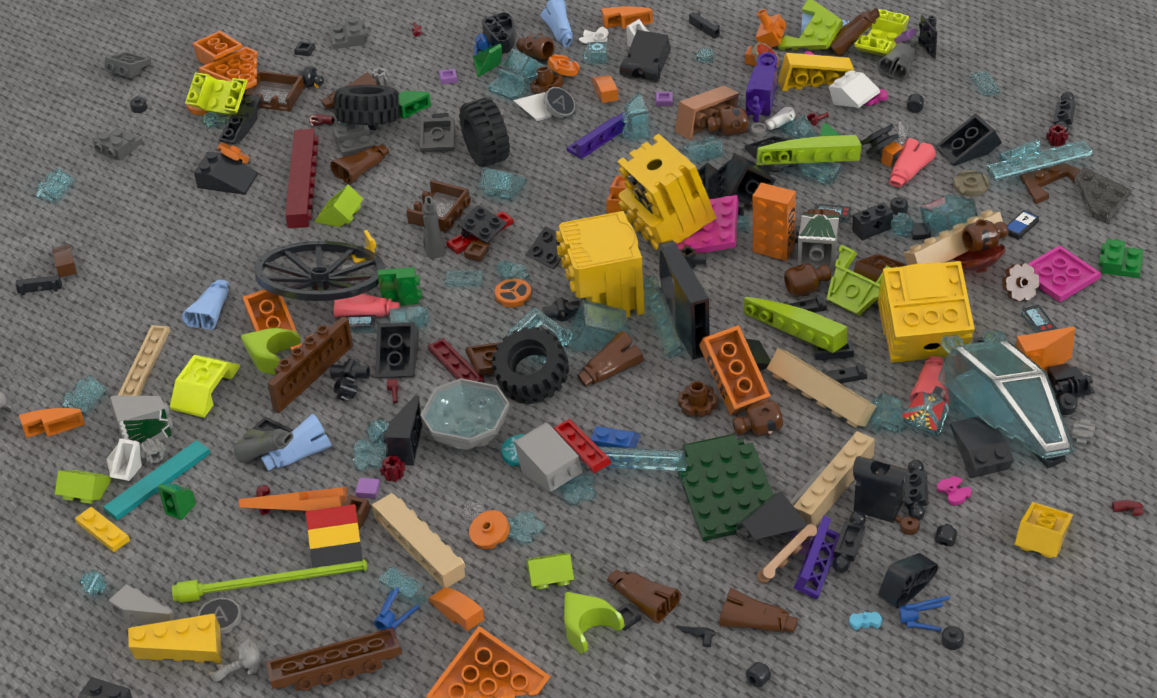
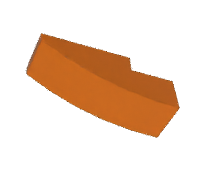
M621 6L601 9L602 23L605 28L621 26L622 29H625L638 19H640L643 25L653 23V10L651 8Z
M604 75L591 78L597 96L601 99L602 103L618 100V89L611 76Z
M616 175L610 186L606 213L622 211L618 205V202H620L618 196L620 192L626 189L624 184L626 180L621 175Z
M76 408L42 409L19 415L26 438L44 432L49 437L85 425L81 409Z
M444 587L428 598V601L454 624L459 623L466 631L484 621L483 608L459 591Z

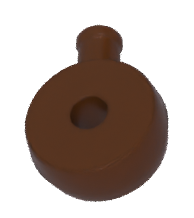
M900 515L895 517V521L900 523V529L904 534L913 535L918 532L920 528L918 519L911 516L902 518Z

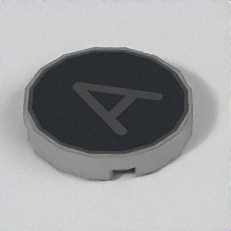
M552 87L545 93L543 102L544 104L546 103V109L553 116L564 118L569 117L574 112V99L566 90L560 87Z
M228 598L210 600L202 606L198 613V616L215 613L220 625L221 635L231 632L233 627L239 625L242 617L239 605L234 600Z

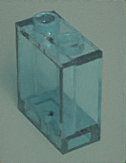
M535 307L508 331L510 336L512 335L511 332L515 330L520 331L524 327L532 329V327H539L541 324H544L554 331L562 346L569 340L562 326ZM542 355L531 356L541 364H544L547 359Z

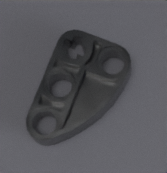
M502 12L484 18L482 20L483 34L487 36L492 46L501 44L502 54L509 53L515 43V28L512 16L509 13Z
M921 553L892 563L883 579L879 590V597L896 608L904 606L932 580L938 571V564Z

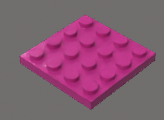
M737 195L709 199L716 219L703 226V228L681 243H676L678 248L683 249L685 246H691L696 252H712L735 248L737 243L739 204Z

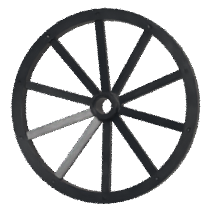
M308 241L281 246L265 253L255 264V279L262 288L282 297L305 301L339 300L366 293L379 285L378 270H384V263L377 254L361 246L334 241ZM321 250L345 252L329 268L322 267ZM316 251V267L310 269L293 253ZM352 254L367 260L366 262L334 272ZM286 256L305 273L271 262ZM372 265L376 268L374 274L343 276ZM266 267L297 277L265 276L263 270ZM366 280L355 286L341 283L342 281ZM274 282H298L299 284L284 287ZM311 286V289L316 291H306L300 289ZM329 286L341 288L338 290L324 291L327 290Z

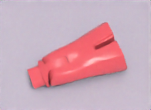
M908 138L904 142L903 149L900 151L899 157L892 168L889 184L898 188L906 185L924 166L935 158L936 152L933 146L924 142L919 146V141Z
M360 294L350 298L335 300L333 314L335 318L359 315L384 317L385 315L398 314L400 302H392V299L388 300L382 297Z
M928 357L910 395V403H912L919 392H923L924 404L928 403V394H930L932 407L942 401H945L943 411L948 407L950 400L947 372L942 357ZM936 386L943 389L940 396L933 393ZM924 405L914 407L919 409H925Z

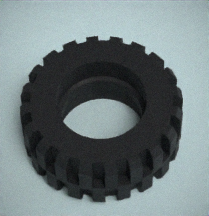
M383 85L345 86L344 88L341 87L334 94L335 117L341 123L378 125L392 123L399 117V93L395 88Z
M484 97L463 104L459 110V122L464 142L474 162L478 166L486 167L505 161L510 154L509 136L504 119L496 103L492 99Z
M524 327L520 331L515 330L511 332L512 335L509 337L506 335L502 339L503 342L498 343L496 347L497 352H494L492 356L493 374L501 390L510 399H516L519 403L527 401L528 404H534V401L543 402L545 401L544 398L553 397L556 390L559 392L563 387L562 383H565L568 378L569 360L557 336L554 333H550L547 329L542 328L540 330L539 327H532V329ZM542 355L547 358L544 366L534 374L523 376L515 373V369L520 361L528 356Z

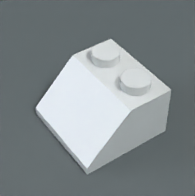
M854 70L846 72L843 77L836 79L829 86L833 104L859 108L880 93V89L864 73L855 72Z

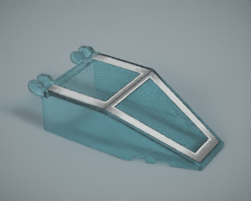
M1001 330L986 331L983 335L985 342L965 345L963 339L957 335H952L951 338L949 336L942 337L941 344L948 352L938 380L988 425L995 429L1000 427L1007 431L1006 436L1011 439L1014 436L1023 441L1022 445L1042 458L1046 459L1073 454L1074 449L1047 372L1008 341L1004 332H1001Z

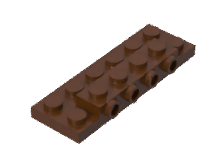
M342 316L331 327L325 324L318 326L317 331L312 336L306 337L300 347L292 349V353L287 358L279 361V365L274 369L276 376L267 383L273 411L280 413L327 371L332 364L353 347L348 318Z
M389 628L265 661L272 689H282L290 684H294L296 691H306L313 686L329 685L339 679H351L361 673H373L377 669L382 668L381 660L393 659L398 655H402V651L394 629Z

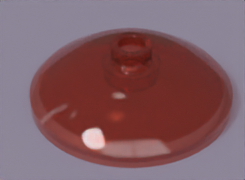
M998 244L994 248L972 253L967 251L951 259L950 262L961 261L962 270L981 273L1002 258L1006 249L1003 244Z

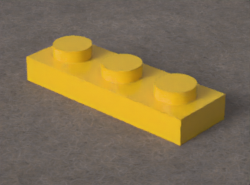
M92 507L75 517L78 525L112 552L117 551L130 541L126 533Z

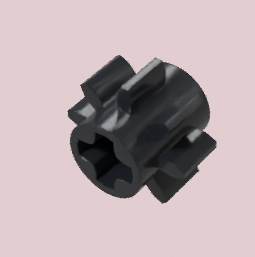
M342 377V380L338 379L335 382L333 391L337 393V399L349 401L350 398L353 399L356 396L358 387L354 384L355 379Z

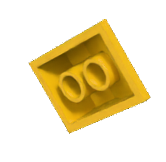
M1032 502L1020 522L1014 545L1019 546L1025 551L1033 550L1039 552L1047 558H1056L1060 552L1073 514Z

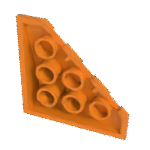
M244 47L199 67V73L208 74L218 80L232 81L233 78L247 80L246 90L257 85V79L255 78L257 77L256 57H258V52Z
M478 626L426 695V698H515V696L527 694L534 696L540 693L551 676Z

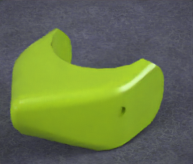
M269 328L241 336V340L258 370L275 375L274 369L281 360L275 354L301 344L300 335L296 331L281 328Z
M572 592L565 593L564 623L566 638L580 654L588 651L587 641L583 635L587 629L599 625L610 626L617 631L624 628L622 615L607 601L594 596Z

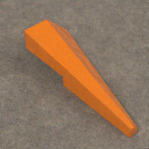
M340 487L239 499V507L311 511L345 506L348 488Z

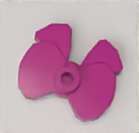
M880 89L879 94L863 105L871 106L872 104H878L879 101L887 100V91Z
M956 476L943 479L937 484V491L946 493L948 495V503L953 506L962 504L966 501V497L970 498L972 494L970 487L957 489V486L962 483V479Z

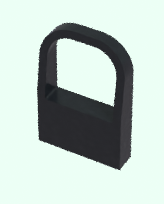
M673 240L661 242L658 245L659 277L668 314L673 328L691 359L702 358L704 355L699 345L703 338L710 336L709 297Z

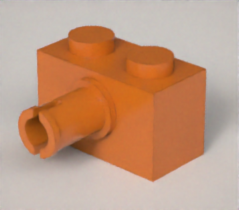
M761 9L756 14L761 21L755 37L756 40L767 44L771 48L780 45L786 29L785 20L781 18L780 14L769 17L766 9Z

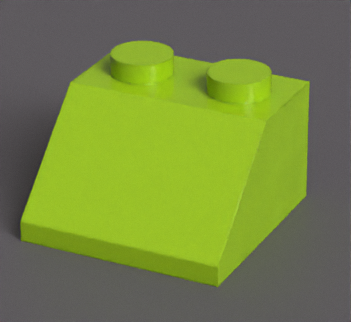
M347 185L328 200L314 221L336 227H341L344 224L348 225L354 219L352 215L361 208L360 203L363 198L352 187Z
M58 470L55 495H62V499L74 501V498H80V502L92 504L93 500L101 499L112 478H110V475L86 471Z
M568 552L526 559L531 586H536V589L549 588L548 584L556 582L557 586L570 584L569 580H574L571 556Z

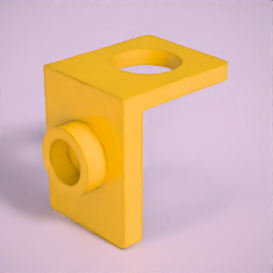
M365 230V248L375 253L374 249L377 248L376 242L370 236L368 230ZM351 255L355 264L367 261L364 258H356V255Z

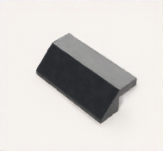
M729 161L718 170L708 162L698 170L709 199L729 196L726 167Z

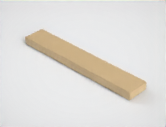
M151 325L118 396H140L169 335L170 328L168 326Z

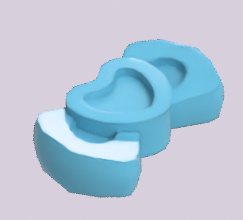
M878 612L853 613L849 618V625L854 630H858L860 627L869 628L870 626L878 629L882 624V617Z

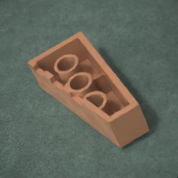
M723 85L679 101L675 132L690 140L694 137V133H700L704 130L707 117L713 116L717 118L719 110L729 109V106L737 108L739 93Z

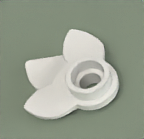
M600 27L596 32L584 30L583 37L579 38V41L584 44L599 43L605 45L608 42L607 36L609 32L604 27Z

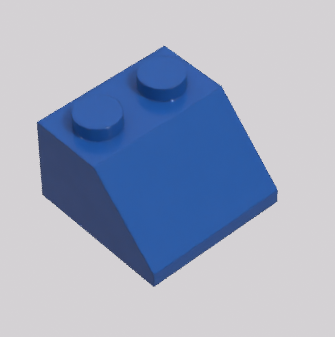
M595 426L591 440L610 460L630 463L641 433Z

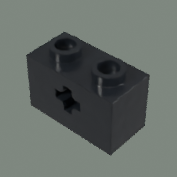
M884 202L853 214L852 231L863 241L893 229L894 212Z

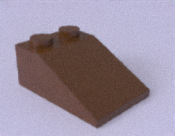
M878 253L856 261L854 272L877 282L886 266L896 268L907 266V264Z

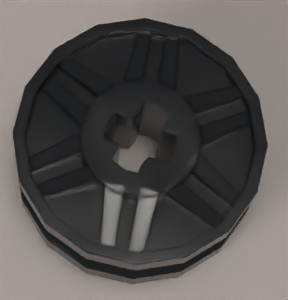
M893 124L881 128L860 141L862 146L869 143L871 145L866 150L867 156L899 138L898 133L891 136L888 133L894 128Z

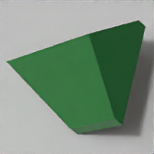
M501 44L484 49L472 56L477 77L501 64Z

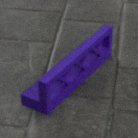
M622 112L618 116L607 120L566 148L567 152L583 159L628 129V114Z
M825 515L816 527L817 534L811 540L794 585V589L815 599L820 595L834 557L835 546L840 536L839 533L828 528L831 518ZM825 535L833 538L834 542L827 544L824 540ZM824 550L828 558L821 559L819 551ZM818 565L822 573L815 574L813 567ZM808 581H813L816 586V590H813L805 586Z

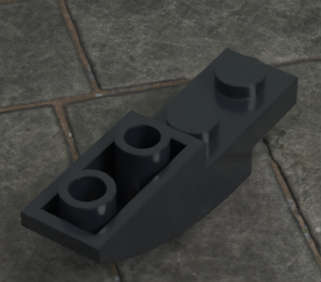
M245 95L237 114H231L219 138V142L236 144L247 135L258 118L256 113L262 103L261 96Z

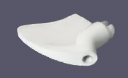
M784 107L777 114L764 121L766 127L769 130H773L793 121L795 118L794 109L792 107Z

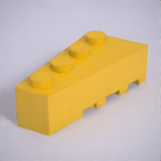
M786 53L778 82L782 91H788L789 88L803 89L804 86L819 87L822 84L831 85L836 79L843 77L846 72L852 71L854 68L850 58Z
M215 613L128 628L129 648L135 659L194 660L195 662L203 663L204 661H214V663L222 664L220 625Z

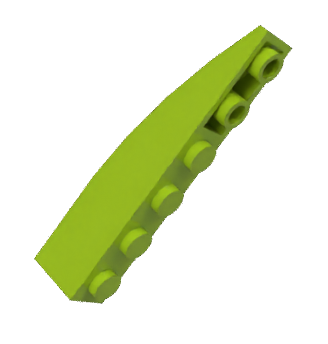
M856 135L820 136L788 140L759 147L757 149L756 164L860 161L862 145Z
M752 297L744 298L745 315L834 353L848 343V327L811 311L784 303Z

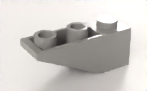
M127 584L108 600L112 614L127 623L148 625L174 620V612L171 608L162 606L153 597H147L139 589L132 588Z

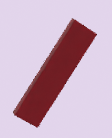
M444 338L427 346L428 351L456 380L461 378L484 383V379L478 376L474 368Z

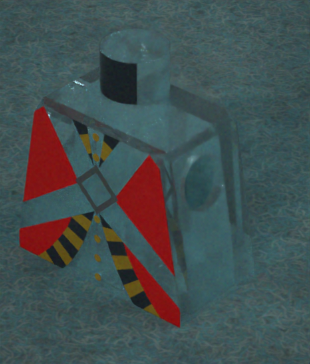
M935 386L931 395L923 391L919 392L903 413L902 418L904 422L940 437L949 411L947 402L942 400L946 391L941 387Z

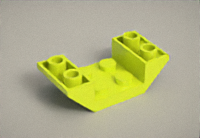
M878 9L880 17L876 19L875 24H872V29L867 36L861 35L858 38L855 47L861 52L885 56L897 45L894 41L895 38L906 31L909 16Z
M195 72L185 104L210 113L229 116L231 114L236 115L248 81L233 78L232 81L218 80L208 74Z
M193 355L175 380L170 410L205 418L214 405L211 393L222 378L232 379L239 370L240 364Z

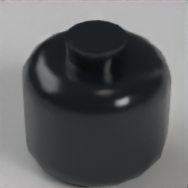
M916 93L911 94L907 100V109L912 113L922 111L924 107L923 96Z
M143 97L133 98L130 101L131 111L133 113L146 111V100Z
M895 197L890 202V209L895 215H903L908 211V201L903 197Z
M1069 393L1062 394L1056 402L1058 412L1062 415L1074 413L1078 406L1076 397Z
M950 524L940 525L937 527L934 540L937 544L952 547L956 542L957 530Z
M956 626L946 627L942 632L941 642L947 649H959L964 643V633Z
M755 662L746 671V678L751 685L759 688L770 680L771 672L766 664Z

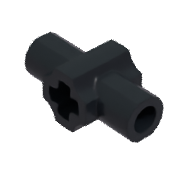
M685 246L683 249H680L691 269L696 267V265H706V252H696L691 246Z
M563 297L556 298L551 306L542 307L544 319L555 317L560 322L568 321L571 314L581 312L579 300L568 302Z
M348 359L347 362H344V365L332 364L330 375L331 377H340L341 380L342 377H349L355 379V381L357 378L368 379L370 367L361 366L355 359Z

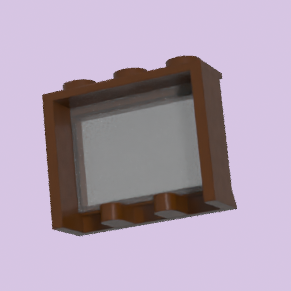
M257 70V77L255 78L257 79V85L246 89L243 99L246 94L261 96L262 103L259 108L291 112L298 97L305 90L303 76Z
M430 180L431 193L423 191V203L415 201L414 210H406L408 224L425 227L422 208L425 203V197L431 196L433 202L437 205L440 231L446 234L454 226L457 218L461 217L464 209L470 205L469 189Z

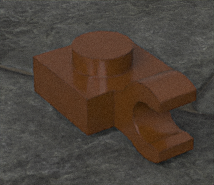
M480 239L477 242L471 241L464 251L465 258L481 262L489 251L488 246L490 242L486 244Z

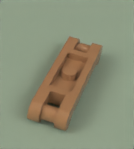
M808 524L800 530L758 572L757 580L760 583H766L775 576V569L777 567L779 569L783 568L789 562L787 557L791 553L793 555L797 554L803 548L801 543L810 540L817 534L816 526Z

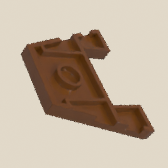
M1046 154L1016 166V173L1027 187V192L1032 196L1034 204L1049 199V193L1041 188L1047 184L1067 176L1079 186L1091 181L1092 177L1091 174Z

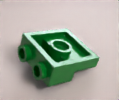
M1106 239V243H1102L1100 253L1104 255H1100L1099 266H1102L1101 273L1140 278L1144 249L1125 247V241Z
M415 267L378 270V281L382 298L400 301V306L419 304V300L422 299L421 288L418 289L420 276L416 274Z

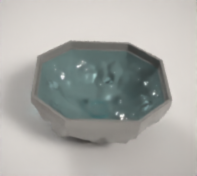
M460 378L436 387L420 416L435 441L455 447L458 450H469L474 447L488 445L489 441L496 437L504 424L509 409V402L497 385Z

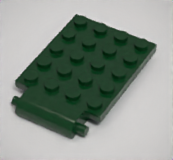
M735 434L683 444V451L676 452L675 467L702 541L737 534L736 530L738 529L735 525L773 495L753 442L745 444L744 439H736Z

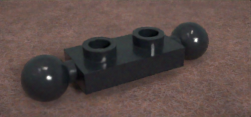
M1069 91L1064 92L1061 95V101L1057 102L1053 120L1054 126L1056 124L1063 125L1066 132L1069 129L1068 125H1071L1073 122L1076 106L1074 94Z
M912 460L908 464L910 474L905 475V505L908 509V515L920 521L925 516L923 506L928 505L927 474L924 470V464L920 460Z
M861 511L852 512L849 517L850 522H844L835 546L834 557L836 558L833 560V568L839 573L846 572L849 569V561H855L863 539L866 516Z

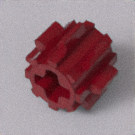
M1052 125L1049 128V132H1046V140H1048L1050 146L1062 147L1063 144H1066L1069 133L1066 132L1063 125Z
M388 456V458H384L381 462V476H385V479L389 482H397L398 479L404 477L405 463L401 462L399 457Z

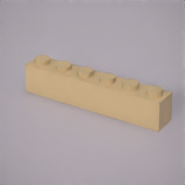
M992 210L983 211L979 217H971L964 224L954 225L950 231H942L937 237L925 239V243L921 245L911 246L910 250L904 252L907 265L945 263L967 252L968 250L962 241L963 229L968 224L975 223L978 219L989 220L994 224L1000 221L1003 222L1000 212H992Z
M777 348L767 367L769 371L773 372L772 376L781 381L783 379L786 380L787 386L795 390L797 388L802 390L801 394L809 399L813 397L817 400L816 404L823 408L829 407L832 409V414L840 418L842 416L847 419L846 422L856 428L858 425L866 427L877 407L786 350Z
M857 431L793 506L807 524L816 526L854 480L853 465L856 457L862 456L871 459L874 456V438Z
M391 493L372 504L374 518L443 588H448L465 577L464 568L466 566L463 559L457 557L450 546L445 545L438 534L433 533L424 521L421 522L417 518L416 513L412 509L409 510L401 498L398 499Z

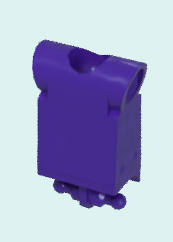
M770 52L762 53L758 57L757 66L754 67L746 89L747 116H754V122L759 121V115L770 116L777 91V57Z

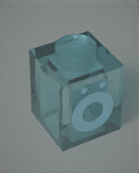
M587 42V49H584V59H587V65L607 64V42Z

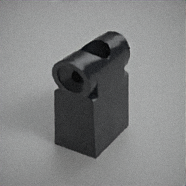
M637 30L628 51V56L623 59L620 65V75L660 82L661 71L671 51L668 35Z
M857 456L853 465V476L856 480L854 511H861L867 516L894 523L895 517L898 515L903 504L904 477L908 469Z

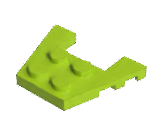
M807 0L802 7V11L805 14L813 15L812 19L800 38L784 35L780 45H778L779 50L785 51L788 48H792V50H799V48H807L808 50L828 49L843 26L842 19L814 0Z
M841 245L839 248V258L835 263V274L831 279L826 299L860 316L878 299L882 274L877 282H874L849 270L848 268L857 253Z

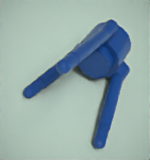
M482 33L475 38L474 55L478 53L479 49L484 50L492 47L487 36Z
M396 587L394 591H390L379 615L373 623L379 630L389 628L395 630L401 622L419 609V605L414 606L395 621V614L389 609L399 591V588Z
M950 596L900 606L901 623H907V628L917 627L941 631V627L916 623L915 620H919L918 611L942 607L943 603L940 602L950 600Z

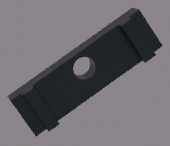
M699 12L689 14V23L714 39L719 37L720 25L712 24L701 17Z
M60 275L16 280L15 286L18 294L21 293L22 296L25 293L54 290V292H57L58 289H62Z
M816 295L815 299L790 304L787 301L783 302L784 304L802 308L813 313L827 310V304L820 295Z
M856 363L854 367L832 371L822 369V373L840 384L867 379L865 367L860 363Z

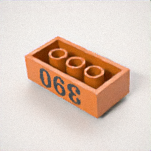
M765 183L759 185L753 194L754 253L785 261L788 260L795 249L796 191Z
M739 325L702 339L699 346L730 416L745 411L750 406L765 402L770 398L771 395Z

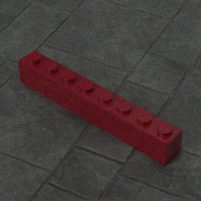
M314 129L294 130L285 213L288 229L309 227V221L313 220L311 209L314 208V204L311 198L315 197L313 187H315V166H317V145H319V136L315 135Z

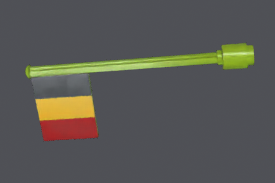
M355 504L305 511L312 561L311 569L209 584L198 583V579L177 582V585H172L174 602L199 601L200 596H204L206 593L362 570L365 572L368 564L366 560L362 559Z

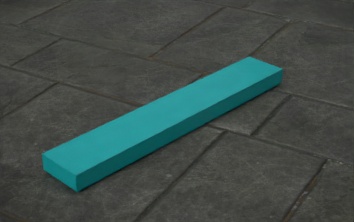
M198 440L194 441L103 506L104 512L118 521L159 491V484L171 483L211 454L210 449Z

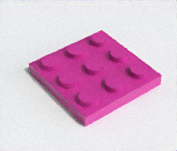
M1060 245L1028 263L1029 266L1034 268V274L1039 276L1040 285L1038 288L1058 302H1062L1099 280L1101 276L1099 271Z

